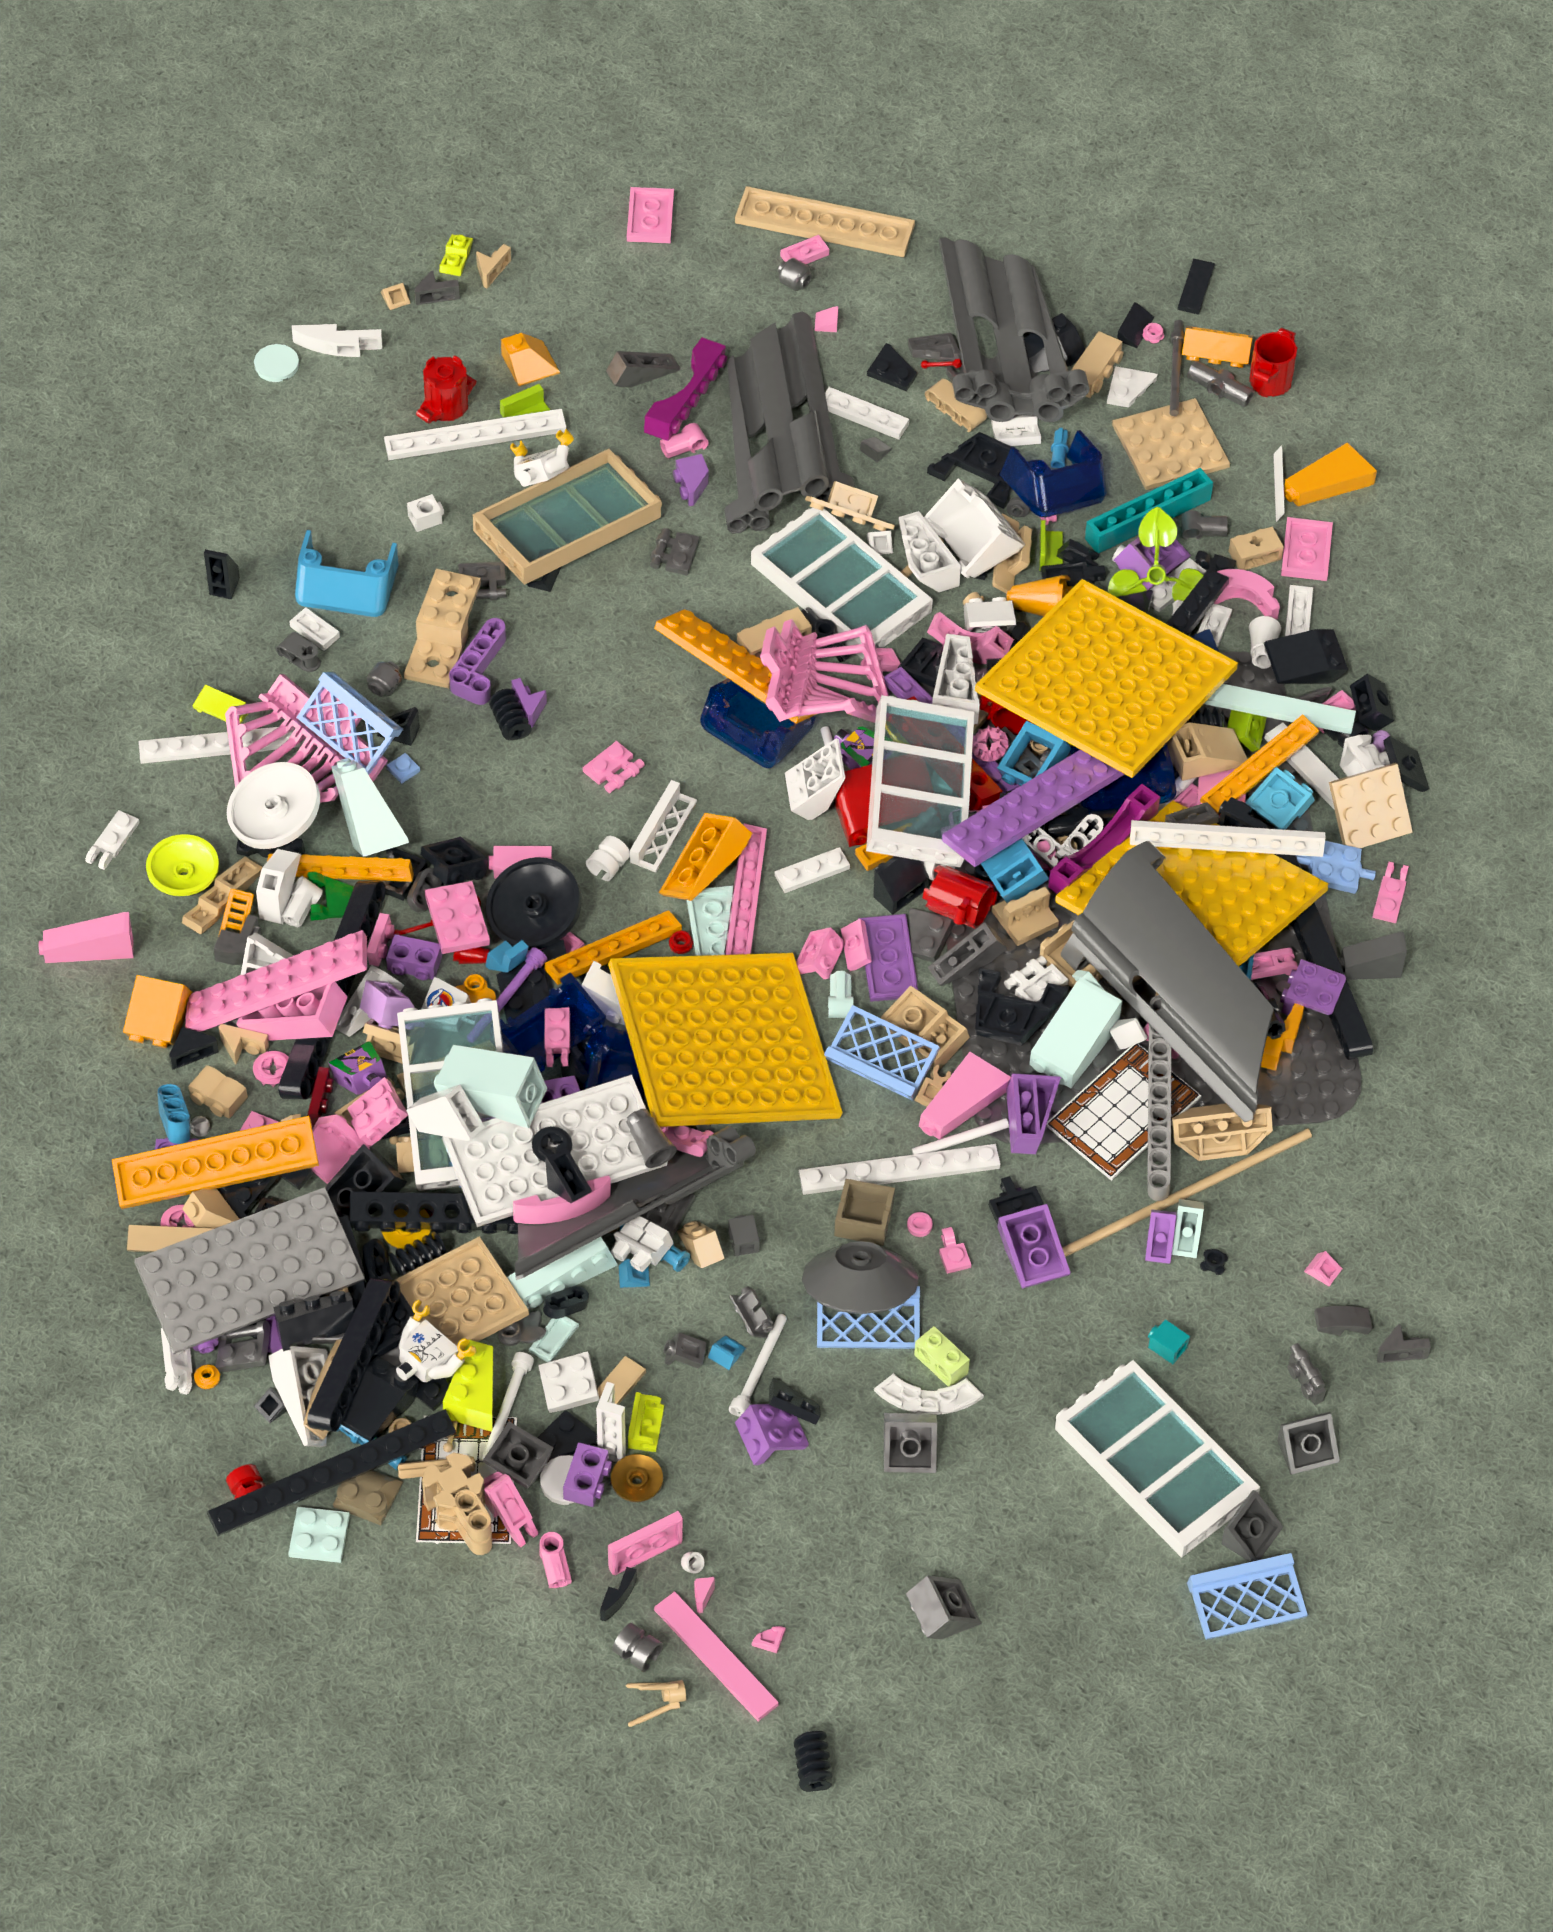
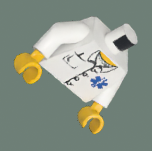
M565 429L564 433L561 430L556 433V438L561 442L558 448L526 457L524 456L527 454L528 449L522 441H520L518 447L514 443L511 444L510 448L516 456L514 458V474L523 487L550 480L570 468L567 462L568 445L573 442L574 437L567 429Z
M417 1300L412 1306L415 1314L410 1316L401 1335L398 1347L400 1350L399 1360L402 1364L396 1368V1372L403 1380L409 1379L414 1374L422 1382L451 1377L464 1363L465 1356L472 1357L475 1355L476 1348L470 1346L465 1351V1347L470 1343L468 1339L460 1340L456 1346L426 1319L422 1322L421 1318L428 1316L431 1310L430 1306L426 1305L424 1311L419 1312L418 1309L422 1301Z

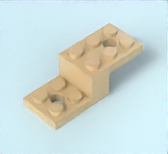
M440 569L435 570L416 620L417 641L405 669L404 679L449 688V673L461 657L469 635L468 617L480 588L481 578ZM451 591L458 593L454 596L446 595L448 592ZM436 660L439 662V665L430 667L427 665V662Z

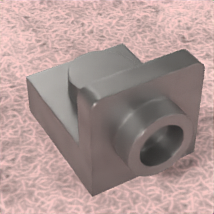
M679 1332L671 1340L669 1339L664 1346L663 1352L666 1354L665 1364L670 1365L677 1360L695 1368L701 1367L703 1365L706 1342Z

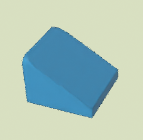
M626 1259L619 1265L620 1288L650 1286L649 1266L643 1272H640L631 1266V1259Z
M724 1336L712 1345L708 1358L730 1370L746 1348L731 1338Z

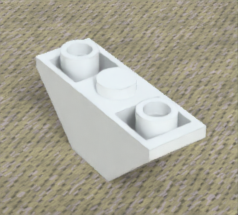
M277 849L263 866L256 890L259 919L278 924L284 923V919L281 916L291 896L301 854Z

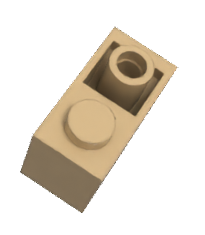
M692 1221L685 1224L683 1229L677 1231L695 1265L700 1268L725 1259L716 1232L701 1222Z

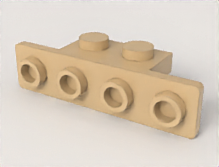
M836 481L833 483L827 502L810 496H806L805 499L811 502L810 507L821 511H823L824 507L832 509L831 514L842 518H844L845 514L852 516L853 522L865 525L866 521L873 523V528L880 531H886L887 528L894 530L895 525L871 517L878 498L877 495Z
M1002 513V516L1025 543V546L1018 553L994 566L992 585L1007 594V591L1011 590V587L1014 586L1015 575L1026 569L1030 564L1032 529L1025 525L1019 529L1018 521Z

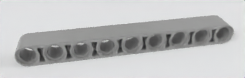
M1159 995L1153 997L1149 1003V1006L1155 1011L1161 1008V998ZM1149 1024L1147 1192L1151 1199L1163 1201L1169 1196L1171 1180V1046ZM1157 1052H1162V1053H1164V1054H1163V1055H1157V1054H1155V1053H1157ZM1156 1074H1163V1075H1165V1076H1163V1077H1157V1076H1155V1075H1156ZM1160 1095V1096H1163L1164 1098L1158 1099V1098H1156L1155 1096ZM1161 1117L1164 1120L1158 1121L1155 1118ZM1156 1139H1161V1140H1163L1164 1142L1158 1143V1142H1155L1154 1140H1156ZM1156 1161H1161V1162H1163L1164 1164H1162V1165H1157V1164H1155L1154 1162H1156ZM1160 1183V1184H1163L1164 1186H1163V1187H1156V1186H1154V1184Z

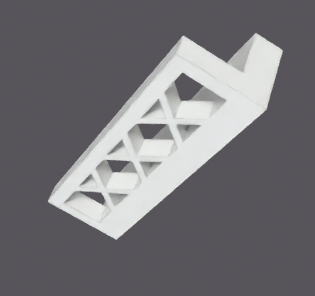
M673 780L670 781L630 849V863L653 872H657L697 803V799L680 793V783ZM678 799L689 803L687 809L678 812L674 805ZM676 817L677 826L666 829L665 820ZM666 835L667 843L656 847L655 837ZM656 853L657 860L654 865L643 861L646 854Z
M607 1382L596 1408L598 1448L608 1450V1460L618 1462L626 1457L625 1407L615 1404L614 1384Z

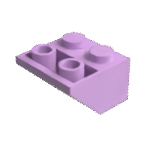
M366 980L360 1009L367 1013L369 1018L378 1022V1026L391 1029L393 1026H399L397 1013L403 1012L407 1008H415L410 999L389 982ZM425 1022L405 1024V1029L424 1028Z

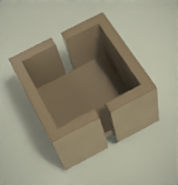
M845 1179L841 1202L839 1203L835 1219L834 1236L884 1246L894 1205L895 1188Z

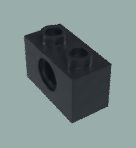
M1367 673L1350 685L1358 721L1362 725L1373 731H1379L1394 721L1385 683Z

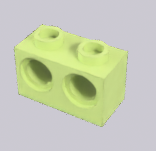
M933 1326L915 1341L914 1355L948 1387L955 1385L968 1374L970 1359L936 1327Z

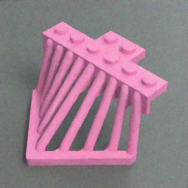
M792 619L784 622L781 634H779L776 627L766 630L760 654L763 665L767 666L772 673L766 705L770 711L774 712L780 722L796 716L845 710L849 715L875 723L876 707L873 704L866 705L864 701H856L855 698L846 697L817 684L818 682L854 693L874 696L878 703L882 695L889 696L872 633L867 625L818 639L816 632L802 636ZM860 637L862 643L858 645L816 649ZM863 653L867 666L821 662L815 658ZM817 671L869 675L872 679L873 687L817 673Z
M284 674L278 676L268 693L260 694L259 698L262 702L231 706L225 713L235 788L249 773L264 765L275 763L305 738L306 740L298 752L288 763L299 765L317 748L312 757L301 766L310 772L328 756L324 765L311 774L316 783L332 771L331 766L337 765V761L346 759L296 718L311 696ZM324 688L320 694L322 704L331 703L330 692ZM344 703L337 704L339 718L349 717L348 707ZM332 705L322 707L324 721L334 719ZM311 708L305 717L312 722H318L317 708ZM274 710L271 714L240 724L239 715ZM362 718L355 719L356 727ZM285 719L280 727L243 748L242 737L246 732ZM350 720L340 721L341 735L351 734ZM334 722L325 723L326 734L330 737L336 736ZM295 729L284 744L251 770H246L245 760L249 756ZM357 735L359 749L369 748L368 743ZM352 736L343 737V748L347 751L354 750ZM359 752L361 763L367 766L371 761L370 752ZM383 756L369 774L372 782L388 761ZM333 774L317 784L320 791V803L335 801L339 795L337 786L329 788L335 784Z

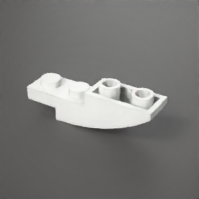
M337 324L292 325L293 342L316 352L335 356L360 357V350L382 349L381 329L337 331Z

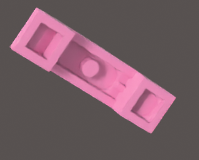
M608 1175L587 1181L592 1192L573 1203H569L560 1196L540 1201L538 1195L513 1201V1219L516 1223L546 1224L569 1220L597 1208L610 1197L611 1178Z

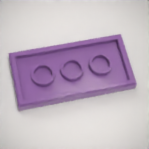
M906 914L858 918L865 922L872 962L865 965L870 1002L898 999L910 986L918 990Z

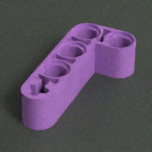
M491 618L486 621L449 673L450 690L453 694L478 705H484L490 701V681L482 673L506 641L504 621L499 618Z

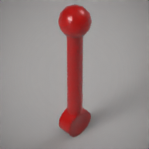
M960 359L948 362H928L924 360L921 362V367L923 369L934 366H954L959 368L962 366V361Z
M431 919V922L404 930L395 929L394 934L401 936L434 926Z

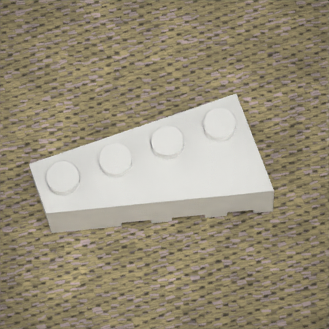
M946 634L932 704L973 711L974 724H978L980 704L977 692L975 691V669L973 667L970 637Z
M593 961L582 983L580 1007L590 1014L601 1015L612 1023L625 1025L612 976L600 969L601 964Z

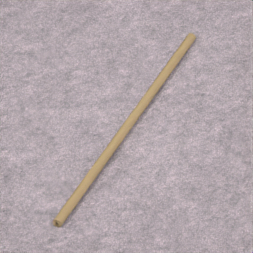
M1305 1129L1169 1195L1163 1201H1157L1062 1247L1064 1255L1067 1257L1151 1216V1209L1161 1211L1178 1203L1179 1199L1184 1200L1311 1138L1312 1134L1309 1129Z

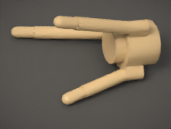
M683 1680L665 1683H628L626 1685L627 1688L661 1690L663 1701L669 1702L668 1705L630 1721L628 1726L632 1727L669 1710L680 1708L679 1702L686 1701Z

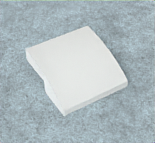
M1015 415L1013 419L1007 422L991 420L994 438L1009 446L1041 444V434L1035 415Z

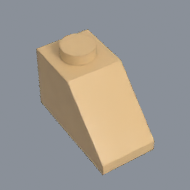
M217 1189L193 1191L182 1208L197 1228L215 1229L239 1220Z

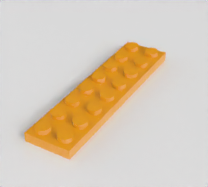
M686 609L656 622L654 629L766 703L772 673L767 666L763 665L761 658L751 655L745 647L738 645L727 635L720 633L709 623L702 621L694 613ZM817 714L796 716L789 719L797 724Z
M309 1116L115 1158L112 1159L119 1206L121 1209L189 1195L193 1191L202 1189L212 1190L319 1166L311 1119Z

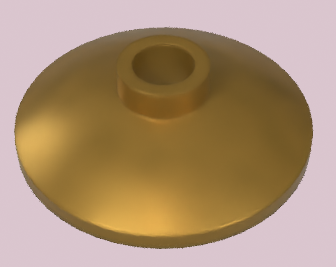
M641 1454L628 1455L620 1459L613 1467L611 1484L614 1491L621 1498L631 1502H643L651 1499L660 1491L663 1484V1472L660 1465L651 1457ZM634 1479H640L642 1483L633 1484L632 1481Z

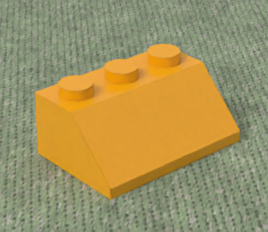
M1187 326L1182 355H1186L1187 360L1199 361L1201 357L1207 358L1208 363L1221 364L1222 361L1230 362V366L1243 368L1244 364L1249 363L1253 336Z

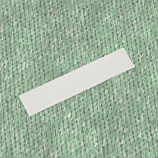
M1282 445L1274 453L1276 522L1285 513Z

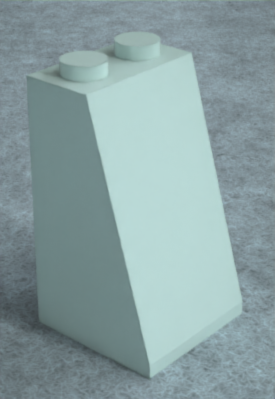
M351 758L339 760L337 765L331 766L352 845L357 852L364 857L409 843L406 834L364 767L355 760H351Z
M1080 977L1033 1047L1029 1065L1037 1072L1048 1076L1061 1077L1059 1084L1072 1088L1112 1037L1110 1029L1120 1020L1122 1000Z
M453 1045L449 1054L446 1055L444 1065L434 1080L437 1092L460 1084L475 1111L529 1128L547 1090L534 1057Z

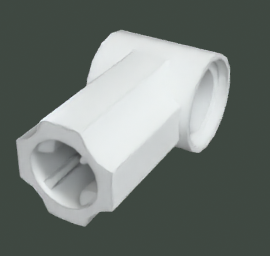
M301 876L293 885L292 896L281 916L284 919L283 921L297 928L302 926L310 906L318 902L323 890L304 876Z

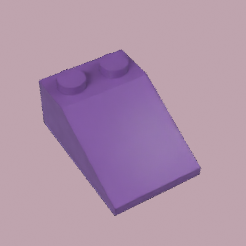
M1138 537L1114 561L1120 570L1130 569L1135 571L1140 580L1147 577L1148 569L1154 565L1155 546H1144ZM1177 539L1169 546L1163 547L1159 545V564L1165 568L1166 576L1191 556ZM1150 582L1142 583L1147 591L1155 586Z
M1047 1204L999 1217L997 1227L1007 1256L1022 1289L1071 1274Z

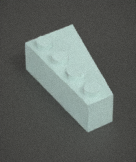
M599 1237L522 1279L516 1280L515 1272L507 1278L528 1309L539 1306L548 1295L576 1286L618 1264L603 1239Z

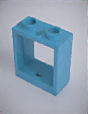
M1026 721L997 769L1001 773L1003 781L1010 785L1016 783L1022 786L1032 778L1013 770L1030 740L1052 749L1036 776L1064 760L1072 748L1068 742Z

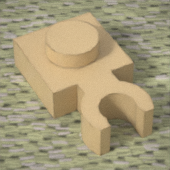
M939 1065L932 1069L930 1078L926 1077L923 1080L914 1099L926 1107L951 1076V1072L948 1071L944 1077H940L937 1073Z

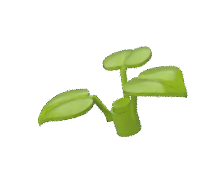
M1160 507L1150 510L1143 518L1139 527L1141 543L1146 547L1155 546L1154 565L1148 569L1147 577L1139 580V576L1135 571L1122 569L1112 576L1107 591L1109 594L1115 597L1147 591L1146 587L1142 584L1143 582L1159 585L1163 581H1174L1176 583L1172 587L1174 601H1184L1204 576L1200 571L1192 568L1183 569L1179 579L1166 576L1165 568L1159 564V545L1166 547L1174 542L1177 536V526L1174 520Z

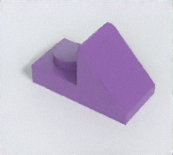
M521 678L511 680L512 689L516 691L515 695L518 696L522 710L525 712V717L528 718V724L533 727L547 703L546 690L531 694L529 687L523 685Z
M1151 1209L1145 1261L1170 1264L1176 1212Z

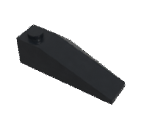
M1061 313L1052 318L1066 366L1069 367L1077 363L1085 348L1076 326ZM1032 332L1024 339L1029 364L1035 373L1049 371L1043 339Z

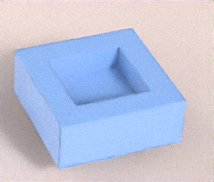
M406 753L387 764V770L401 784L420 772V767Z

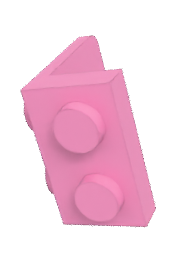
M336 1114L320 1117L313 1127L319 1166L311 1167L310 1169L328 1184L348 1162L351 1155H354L363 1144L369 1147L370 1145L359 1138L356 1131L347 1124L346 1119Z

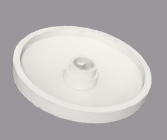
M277 762L264 765L244 777L232 792L227 806L229 826L241 842L253 848L271 849L288 844L302 835L314 821L320 805L318 785L306 769L294 763Z

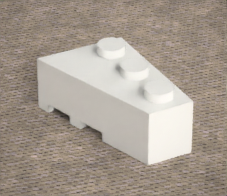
M254 933L247 938L241 975L294 955L258 933Z

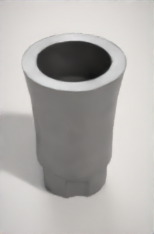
M642 1108L634 1111L627 1117L626 1123L637 1143L646 1167H658L675 1155L677 1148L666 1137L647 1109Z

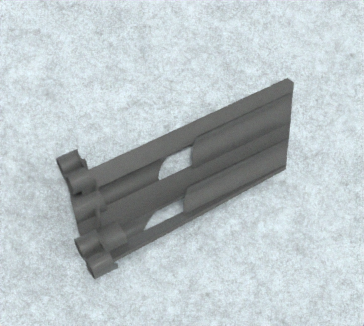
M946 237L940 238V250L964 373L958 374L952 379L955 399L961 403L985 409L986 415L996 422H1007L1013 419L1015 415H1035L1044 422L1060 420L1063 417V409L1071 407L1083 399L1090 389L1086 371L1081 369L1068 371L1036 268L1018 255H1006L1003 257V261L984 256L982 250L970 241L960 239L953 242ZM976 316L986 318L993 325L998 351L994 358L989 359L979 351L973 320ZM1025 332H1033L1043 339L1050 375H1036L1032 370L1023 337Z
M803 311L793 314L789 323L780 329L776 328V322L750 339V347L742 356H732L727 361L738 499L727 505L724 510L727 530L731 533H741L746 530L747 526H750L754 531L767 529L770 525L769 510L777 507L785 494L801 490L804 497L810 496L827 502L834 481L856 488L854 479L839 470L811 317ZM807 398L810 413L794 421L792 409L798 407ZM766 425L768 442L752 457L749 438L756 436Z

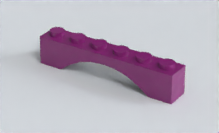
M701 337L692 350L691 369L694 375L691 381L677 394L654 402L645 415L644 433L669 441L673 434L678 433L682 421L687 420L692 407L695 408L700 396L707 392L709 383L715 381L719 369L725 367L727 362L725 345Z
M1141 784L1126 798L1112 820L1089 844L1081 850L1065 856L1050 870L1048 888L1058 894L1091 869L1097 861L1114 847L1128 839L1131 832V820L1150 821L1158 814L1160 796Z

